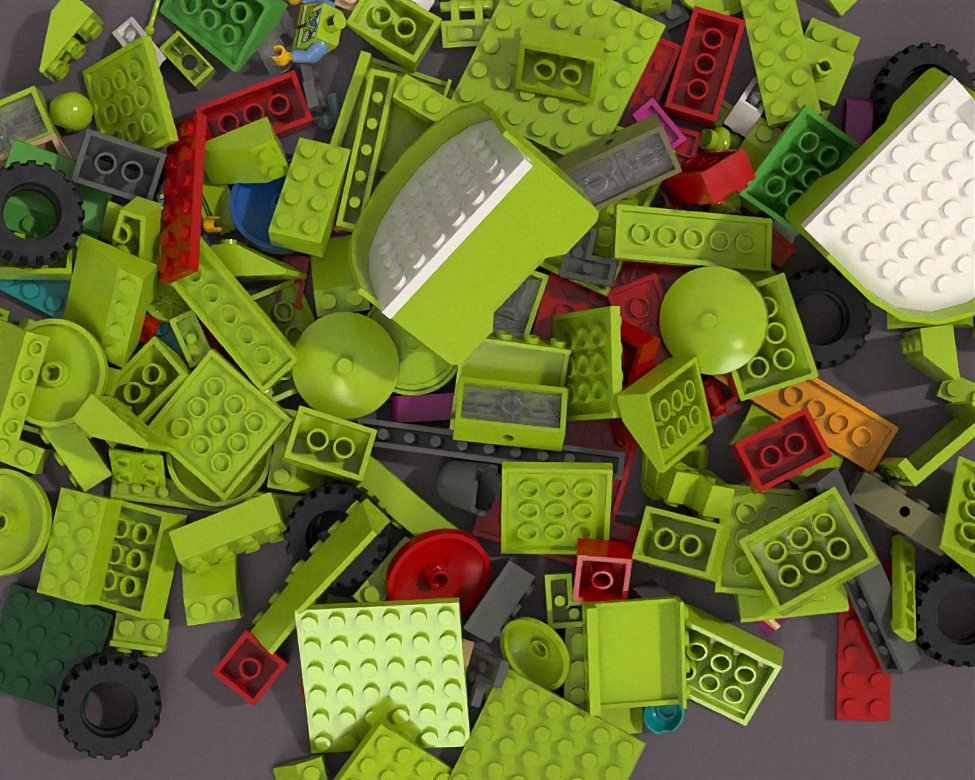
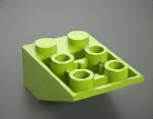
M60 0L51 11L39 71L54 84L66 77L70 70L68 67L74 60H79L86 51L85 46L91 39L95 40L103 30L104 22L81 0Z

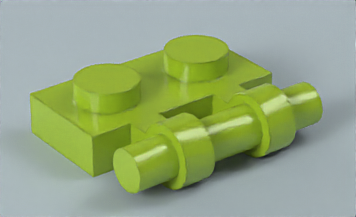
M450 0L440 2L441 13L451 12V20H442L441 22L443 48L478 46L491 18H484V10H494V0ZM460 11H474L475 18L460 19Z

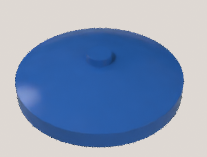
M286 154L287 159H288V162H289V165H290V164H291V161H292V158H293V155H292V154ZM287 175L268 183L234 184L230 195V213L234 226L240 236L251 246L272 254H292L298 252L271 245L268 233Z

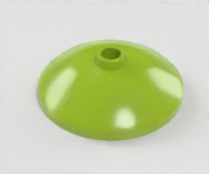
M530 617L516 618L504 627L500 637V648L503 659L510 663L508 668L550 691L559 688L567 680L571 669L569 653L562 638L554 629L544 622Z

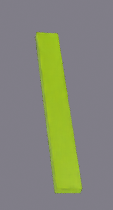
M112 476L110 497L120 500L221 512L269 492L258 490L253 496L243 502L230 506L216 507L204 505L190 499L176 486L172 479L166 478L165 488L158 486L148 487L137 483L124 484L113 480ZM271 492L280 502L286 520L288 515L292 513L293 506L303 497ZM322 515L318 518L315 525H321Z

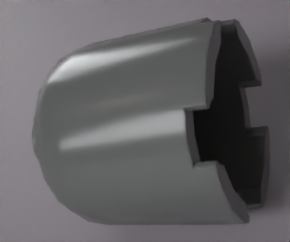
M452 458L446 461L436 477V490L439 498L451 507L478 516L491 514L494 511L491 507L495 499L500 500L502 497V474H499L497 470L499 466L492 463Z

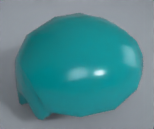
M679 704L644 707L643 720L646 727L655 734L660 735L665 732H674L684 721L685 709H682Z

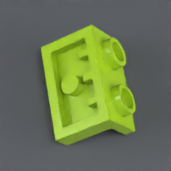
M118 611L116 612L113 639L110 640L109 646H114L116 651L132 653V649L143 650L142 655L156 657L158 653H163L167 649L171 619H142Z

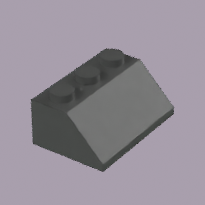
M87 128L77 151L69 178L76 183L130 200L138 196L152 201L167 154Z
M508 558L487 588L481 601L465 620L463 628L488 643H491L493 638L498 641L502 636V631L505 627L503 624L508 617L513 619L521 608V605L518 603L523 595L528 597L537 583L533 581L535 575L511 558Z

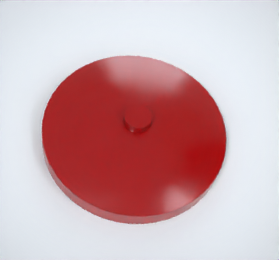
M442 528L424 532L404 544L392 558L385 576L386 596L388 601L459 598L462 618L477 606L487 591L491 577L490 561L481 544L464 531Z

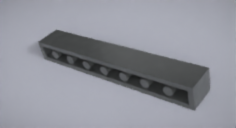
M837 467L818 469L798 484L805 502L836 487L875 552ZM880 563L845 582L843 585L883 673L905 674L923 656L916 640L906 642L891 627L892 587Z

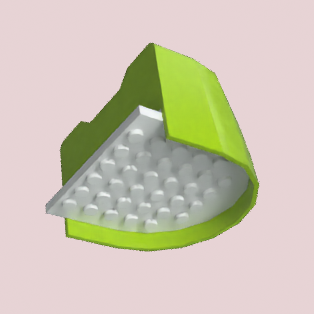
M930 68L924 72L893 103L886 122L839 169L818 178L785 213V218L870 302L901 321L942 325L975 316V92L958 82L956 78L951 75L948 76L937 68Z
M478 101L458 107L432 124L400 155L380 180L356 222L349 241L348 265L356 290L360 295L452 365H459L493 332L494 312L547 257L567 254L596 223L599 215L595 206L577 183L493 108Z

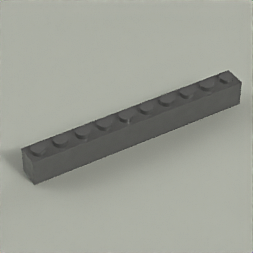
M358 417L357 424L377 430L373 443L374 448L475 460L501 465L502 462L612 463V480L623 481L626 453L570 445H563L562 451L460 441L453 440V430Z

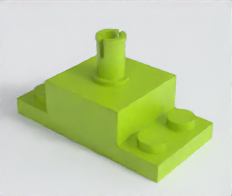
M811 18L804 33V39L822 117L827 120L831 109L835 106L855 58L853 55L861 37Z

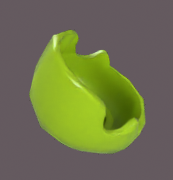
M65 92L56 95L51 101L49 113L55 125L62 126L67 132L85 130L91 123L93 107L90 101L81 93Z

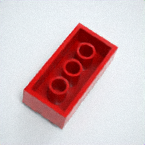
M694 6L663 109L668 116L713 129L746 20Z
M295 70L194 107L196 114L199 113L207 116L206 141L264 117H268L278 139L316 126Z

